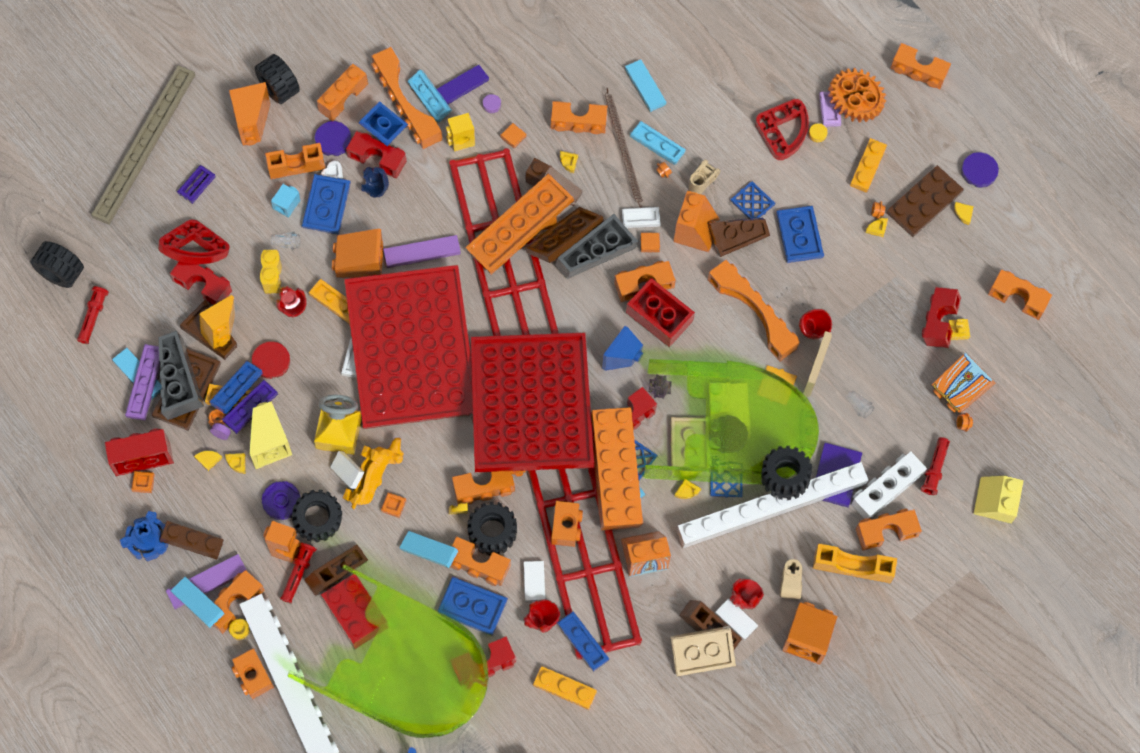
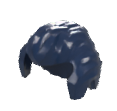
M368 166L363 170L366 184L361 185V191L368 193L374 198L383 196L389 187L388 175L384 169Z

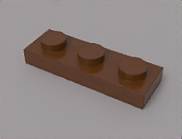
M167 521L160 541L217 560L224 539Z

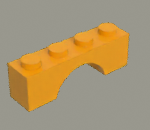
M818 543L812 569L891 584L895 578L897 558L883 555L857 556L843 552L838 547Z

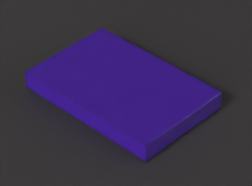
M824 443L816 478L860 463L862 452ZM853 489L821 501L849 508Z

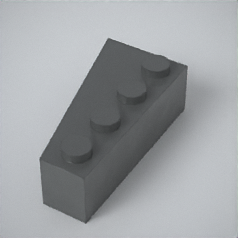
M613 214L559 256L555 266L569 279L635 249L638 240Z
M177 331L158 337L162 388L161 413L169 420L204 407L183 338Z

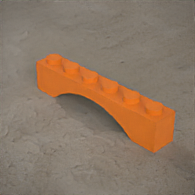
M392 47L372 55L373 63H371V67L375 74H379V80L383 88L386 87L388 89L387 94L392 102L395 101L398 114L400 116L403 115L405 118L404 121L408 124L407 129H411L414 133L412 136L416 144H420L422 149H425L442 141V131L435 119L417 110L404 97L399 87L400 61Z
M725 260L709 272L707 280L720 294L739 299L757 314L765 328L768 349L779 362L797 350L799 345L797 335L787 329L786 323L774 314V310L770 305L764 303L759 292L754 291L750 287L748 280L740 276L734 264H730Z

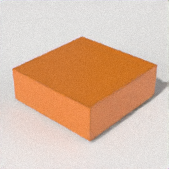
M514 123L501 134V139L513 148L526 138V133Z
M641 233V252H660V233Z
M134 471L132 492L152 493L155 474L153 472Z
M388 492L381 512L400 518L407 501L406 498Z

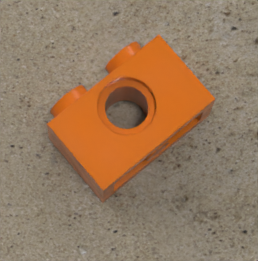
M556 501L552 545L575 547L576 541H580L581 529H577L578 522H582L583 510H579L580 503ZM570 521L573 525L567 528L562 523Z
M254 648L232 659L235 666L231 668L236 678L241 677L243 684L240 686L245 696L250 694L251 698L254 699L274 688ZM249 671H256L254 678H246Z

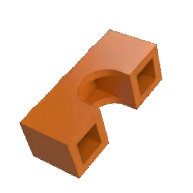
M901 43L890 69L898 74L909 76L915 81L926 83L932 88L941 89L952 63L934 57L931 64L921 65L915 58L918 49Z
M352 64L317 100L319 112L331 121H334L344 110L346 99L351 94L357 97L368 85L367 73Z
M553 101L551 129L559 132L566 130L575 133L591 132L592 134H605L607 105L589 104V110L586 115L576 116L571 112V103Z
M316 143L302 146L303 150L296 155H287L284 153V150L265 153L270 178L276 179L324 170L325 164L321 144Z
M658 261L647 267L639 266L635 270H625L615 275L614 284L620 302L631 300L640 290L638 285L642 282H648L651 278L666 290L675 288L676 280L669 261Z
M1002 269L988 294L1003 303L1006 302L1010 295L1016 294L1021 296L1025 301L1022 312L1037 320L1041 318L1052 297V294L1046 289L1038 288L1028 280L1020 279L1014 276L1013 273Z
M490 472L491 480L486 485L476 484L471 473L452 477L457 503H467L470 505L477 500L488 501L494 496L501 495L504 497L511 495L512 492H515L512 472Z
M902 509L893 515L889 513L882 514L873 520L866 518L859 521L855 529L862 551L882 546L884 542L882 531L885 529L895 531L899 541L919 537L922 532L915 509L909 511L908 509Z
M272 521L271 525L266 527L263 535L270 554L278 559L293 563V559L297 557L300 550V541L295 539L297 536L295 528Z
M456 536L452 547L456 548L458 553L450 567L455 570H465L471 577L478 578L479 576L486 579L485 582L490 585L496 586L498 584L502 586L510 569L511 559L492 552L488 561L478 563L472 558L475 544Z
M246 570L243 573H238L233 578V583L228 588H223L218 594L219 597L213 602L224 612V615L213 625L222 634L229 628L231 622L236 619L235 615L230 611L231 603L236 599L247 601L265 591L263 585Z

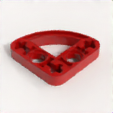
M792 99L766 110L756 117V128L775 159L781 161L792 156L799 150L806 138L809 126L808 112L804 103L799 99ZM793 106H795L796 108L799 107V110L797 111L796 109H792V108H793ZM782 112L785 117L777 118L775 113ZM799 117L800 132L793 143L788 146L777 126ZM761 119H763V121H767V124L765 125L764 122L760 123ZM774 133L777 135V139L771 140L767 135ZM778 147L781 151L784 150L783 154L781 152H777Z
M188 220L162 236L158 244V250L162 254L176 261L188 264H210L220 261L228 256L230 245L224 239L197 220ZM176 235H182L185 238L180 239L177 238ZM203 237H208V238H210L211 240H210V241H206V240L203 239ZM194 241L208 252H189L180 248Z

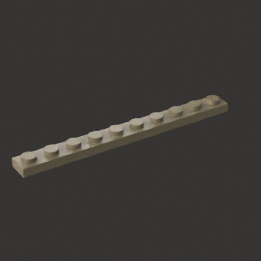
M179 65L177 66L92 213L94 219L110 225L194 79V71Z

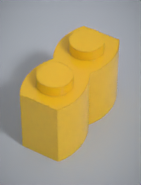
M263 250L261 254L262 269L260 272L263 291L265 294L279 293L281 289L279 275L282 271L279 253L277 250Z

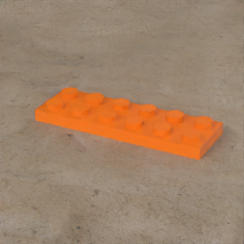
M548 173L465 248L492 275L574 201V198Z

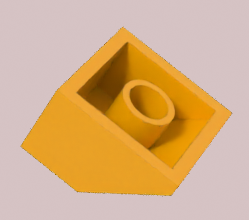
M233 295L199 314L201 334L213 349L224 346L230 340L235 319Z

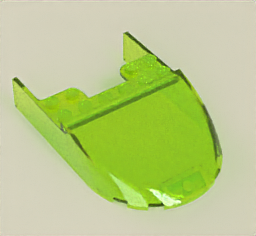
M649 359L648 374L687 376V393L692 398L706 399L705 434H692L686 439L684 466L645 465V479L682 481L686 479L688 481L761 485L763 460H765L767 454H770L772 449L777 451L779 446L786 448V445H788L791 449L797 447L799 452L804 451L806 453L805 457L810 459L814 454L819 436L815 410L807 397L784 378L753 365L728 360L726 363ZM788 467L776 470L780 477L786 479L797 474Z
M343 564V569L377 585V589L366 608L365 616L370 623L380 628L362 663L360 664L349 658L341 660L327 686L323 687L291 670L288 671L287 677L407 736L416 738L440 737L452 733L466 724L481 706L488 685L487 660L483 648L476 637L465 626L449 616Z

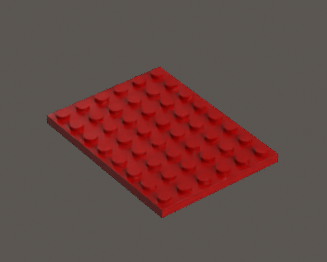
M458 265L344 279L363 429L473 414L472 361Z
M586 333L471 337L475 472L594 468Z

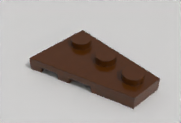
M763 217L708 222L717 254L720 257L770 236L766 219Z
M204 300L180 324V329L225 360L237 348V342L231 336L227 344L213 349L203 337L200 329L199 314L210 308L207 301Z

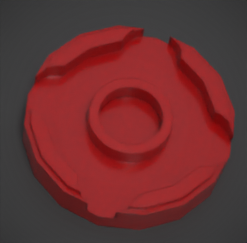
M275 341L265 342L255 349L252 355V364L262 370L263 374L261 377L266 379L278 378L288 371L290 355L287 348Z

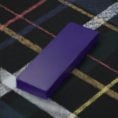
M477 65L437 88L447 104H450L488 82L489 77L482 67Z
M263 380L222 421L237 434L252 420L253 408L262 402H271L278 395V392Z

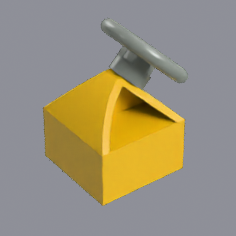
M327 395L319 400L321 412L314 439L316 449L331 452L342 451L346 454L355 455L362 422L361 412L356 411L358 403L353 398L345 395ZM337 400L332 403H325L327 401ZM344 402L350 403L352 407L345 405Z

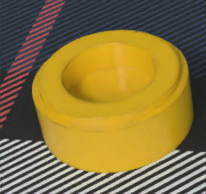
M814 124L810 127L809 137L814 142H823L827 137L828 130L823 124Z
M235 619L229 626V632L234 639L243 640L249 635L250 627L244 619Z

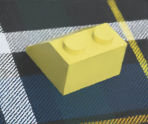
M1008 476L981 477L973 514L1012 524L1017 517L1024 480Z

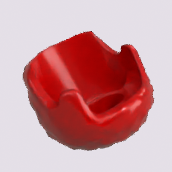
M823 309L809 310L801 316L799 321L801 333L812 340L824 337L825 331L830 333L833 325L829 313Z

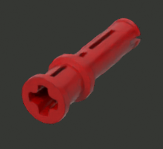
M98 286L92 287L93 293L90 301L86 304L88 310L77 341L83 344H89L98 314L103 310V302L109 294L106 289Z
M938 438L930 468L925 472L926 479L924 485L920 488L925 494L937 495L938 483L942 480V466L950 444L947 438Z
M306 543L299 544L300 550L297 557L293 559L294 567L280 597V600L292 604L305 569L310 567L311 557L317 550ZM295 576H297V578H296V580H295V583H294V585H293V588H292V590L290 591V587H291V585H292V582H293Z

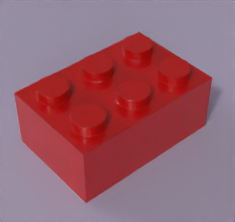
M652 278L627 303L626 314L668 347L694 321L695 312Z
M152 429L148 433L143 434L133 433L129 437H115L105 442L108 464L116 477L134 473V471H143L174 464L170 441L164 429Z
M356 573L321 594L323 602L354 649H357L389 628L387 620Z

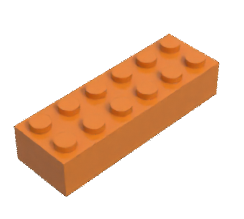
M631 407L592 410L594 467L601 530L640 528L643 524Z

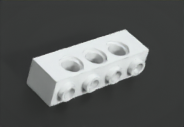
M912 452L907 455L902 454L896 459V464L893 467L889 465L881 472L882 476L880 478H873L867 484L868 488L864 491L860 489L854 494V500L851 505L864 519L874 517L924 475L927 468ZM897 471H904L906 476H900ZM883 483H890L892 488H886ZM869 494L876 495L878 500H872Z

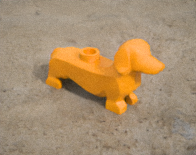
M401 438L393 439L388 449L377 447L371 450L370 447L364 445L361 453L366 458L361 465L364 474L356 489L351 492L350 489L346 488L343 499L352 503L351 507L353 510L357 505H366L372 501L377 487L382 483V475L387 464L402 463L404 453L401 450Z

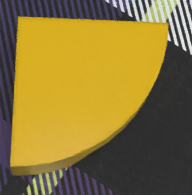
M560 151L562 166L568 172L574 174L578 155Z
M955 202L954 212L961 219V222L969 225L974 206Z
M880 218L868 225L865 233L884 237L888 218Z
M203 451L194 456L207 471L222 459V456L214 451Z
M245 453L225 454L226 461L232 470L246 474Z
M684 479L674 496L680 499H690L698 495L701 488Z
M468 504L450 505L448 507V514H468Z

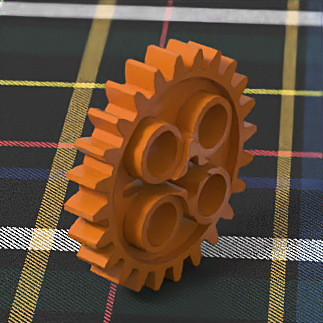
M847 68L845 72L841 70L839 74H836L830 82V87L828 88L830 91L828 97L832 98L830 103L836 104L833 109L839 108L838 114L844 113L845 119L850 116L852 122L855 118H857L859 123L862 119L868 122L869 119L874 120L876 116L878 117L885 107L886 100L884 98L886 94L882 93L884 87H879L880 81H874L875 76L869 77L870 72L863 74V69L857 72L856 68L851 72Z

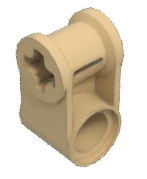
M705 159L691 175L688 185L689 191L702 194L716 180L721 170L714 168Z
M790 559L785 563L780 586V597L801 599L802 565L798 560ZM790 567H793L795 571L794 574H792L791 570H789Z

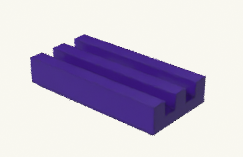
M200 165L177 193L193 204L216 176ZM202 171H203L204 173L201 175V177H200L198 180L195 181V179H196V178L202 173ZM195 181V183H194L193 186L189 189V191H188L187 193H185V191L189 188V186Z

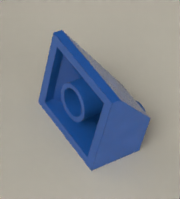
M380 101L359 121L360 125L386 146L408 126L405 121Z
M627 326L623 327L603 354V370L632 367L635 361L638 363L644 354L642 352L643 344Z

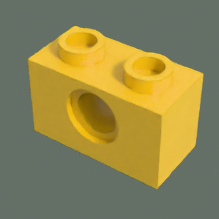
M469 113L447 119L448 126L445 127L448 145H452L454 152L475 146L474 126Z

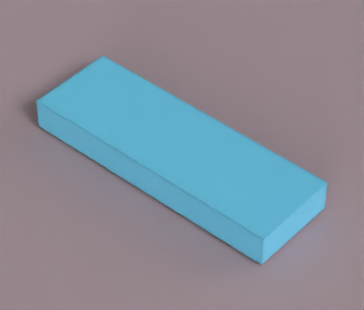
M641 59L625 66L627 74L650 112L666 105L665 98Z
M420 69L407 81L437 122L440 123L452 111L423 70Z
M642 121L638 123L630 134L632 139L673 165L677 164L686 149Z
M126 348L114 357L112 361L134 384L140 361ZM156 380L151 400L161 393L162 388L158 380Z
M408 531L399 547L404 552L450 568L458 553V550L454 547Z
M186 577L171 590L209 628L224 615V612Z

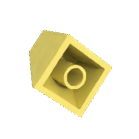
M262 402L253 408L250 456L255 469L292 455L288 440L272 402Z

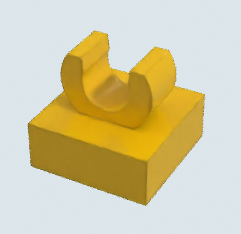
M968 319L948 321L953 330L951 340L970 338Z

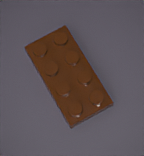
M937 165L887 210L886 214L914 237L962 194L964 188Z
M578 207L525 247L526 252L551 263L603 223V216Z
M186 348L202 400H204L209 384H212L221 362ZM160 397L152 416L189 431L199 409L167 420L161 413L162 398Z

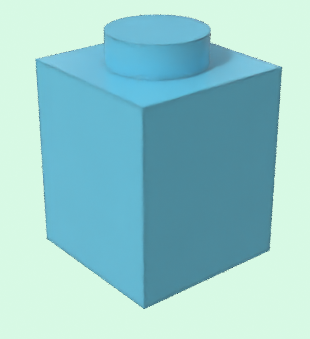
M282 184L271 200L273 210L289 218L301 201L299 192L293 186L288 187Z

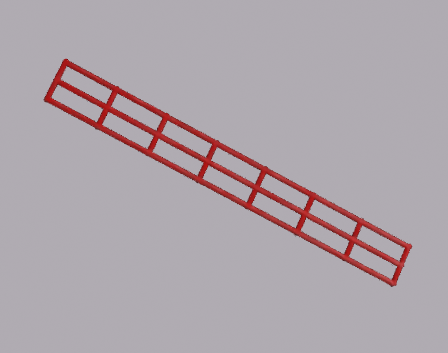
M508 148L464 159L450 160L449 162L469 244L476 238L474 232L486 230L499 218L485 161L504 158L516 202L522 197L510 149ZM477 163L492 221L472 225L458 167ZM532 238L529 242H527V245L534 241V239ZM530 255L537 281L517 285L511 261L508 259L504 263L510 287L489 291L484 268L473 257L493 336H501L492 298L512 294L522 335H530L519 292L537 288L540 290L551 334H559L539 258ZM595 467L587 468L593 489L575 494L571 492L566 469H558L565 496L545 501L543 500L536 470H528L565 617L572 612L565 582L586 577L604 644L600 646L603 651L610 653L611 651L635 645L639 646L642 638L612 530H604L613 563L591 567L580 522H578L577 529H581L580 541H577L584 570L567 574L562 573L556 546L551 544L552 531L546 508L554 507L556 501L574 503L575 501L595 497L598 506ZM615 570L633 638L611 643L594 575ZM573 646L576 659L581 660V655Z

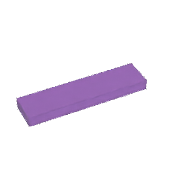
M457 235L383 249L387 268L461 254Z
M144 345L125 414L126 418L146 420L161 365L158 346Z
M239 554L188 580L202 593L207 594L232 581L238 573H243L246 568ZM172 587L166 590L173 607L177 609L184 604L171 592L174 588Z

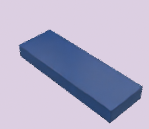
M246 361L210 400V404L224 414H227L263 374L262 370Z
M574 611L557 623L593 672L609 661V657Z

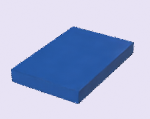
M314 174L302 228L339 235L351 181Z
M813 206L776 211L787 263L824 257Z
M452 577L437 614L493 636L508 598Z

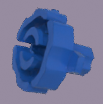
M148 511L146 517L135 519L133 522L134 528L133 526H128L125 537L120 539L122 548H128L130 553L138 560L142 556L140 552L134 550V546L142 551H152L150 553H143L146 561L157 559L159 555H163L169 545L164 542L160 543L161 531L159 528L164 530L165 524L157 519V513L153 511Z

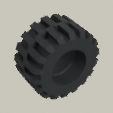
M276 54L270 55L254 67L259 82H266L268 95L275 102L283 104L300 92L294 73L285 61Z
M44 241L30 261L32 267L42 277L55 285L65 288H71L84 269L83 263L74 253L57 243Z
M786 445V448L779 446L777 451L772 449L770 454L765 456L761 472L762 485L765 486L767 492L771 491V496L775 497L777 495L780 500H783V497L791 500L793 496L795 499L799 498V495H803L806 489H808L812 475V464H810V458L805 457L806 453L804 451L799 452V448L794 447V449H791L790 446ZM788 467L793 469L797 476L790 479L782 478L776 473V470Z
M310 490V493L305 492L301 498L296 500L292 511V524L295 527L296 533L300 534V537H305L310 542L311 540L320 542V540L326 541L329 537L332 538L335 532L338 531L342 520L341 505L337 502L335 496H331V493H324L323 490H318V492ZM313 506L323 507L328 512L329 519L322 526H313L305 519L306 511Z
M494 501L489 502V505L482 503L481 508L477 506L474 509V513L471 512L467 529L469 541L475 544V549L478 548L482 554L485 551L487 555L491 556L492 552L499 554L502 551L505 553L508 547L511 548L513 546V541L516 540L517 521L514 518L513 511H509V507H502V503L499 502L497 505H494ZM494 520L500 522L504 526V530L496 537H488L481 532L482 525L487 521Z

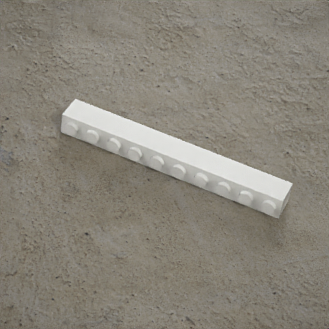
M860 462L811 479L808 489H806L803 495L800 494L799 498L795 499L793 496L791 500H787V498L783 497V500L778 499L779 496L773 497L771 494L678 525L676 532L682 548H686L845 491L859 488L868 482V477Z
M262 594L239 604L306 752L339 753L335 742L330 743L327 737L331 733L326 723L321 724L319 717L322 714L318 705L313 706L310 700L314 698L310 688H305L302 681L306 680L302 670H296L294 663L297 660L293 651L288 652L286 648L289 642L284 633L281 635L278 628L281 625L277 616L272 617L269 611L273 609L269 599H264Z

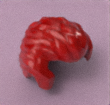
M289 286L282 287L279 292L280 301L278 299L275 303L277 309L288 317H298L305 311L307 306L305 292L299 287L296 288L297 290H293Z
M739 578L732 584L730 600L735 607L753 609L762 600L764 591L757 582L751 579L741 580Z
M534 601L529 604V613L523 618L525 621L524 625L539 630L542 633H547L558 623L560 611L552 601Z

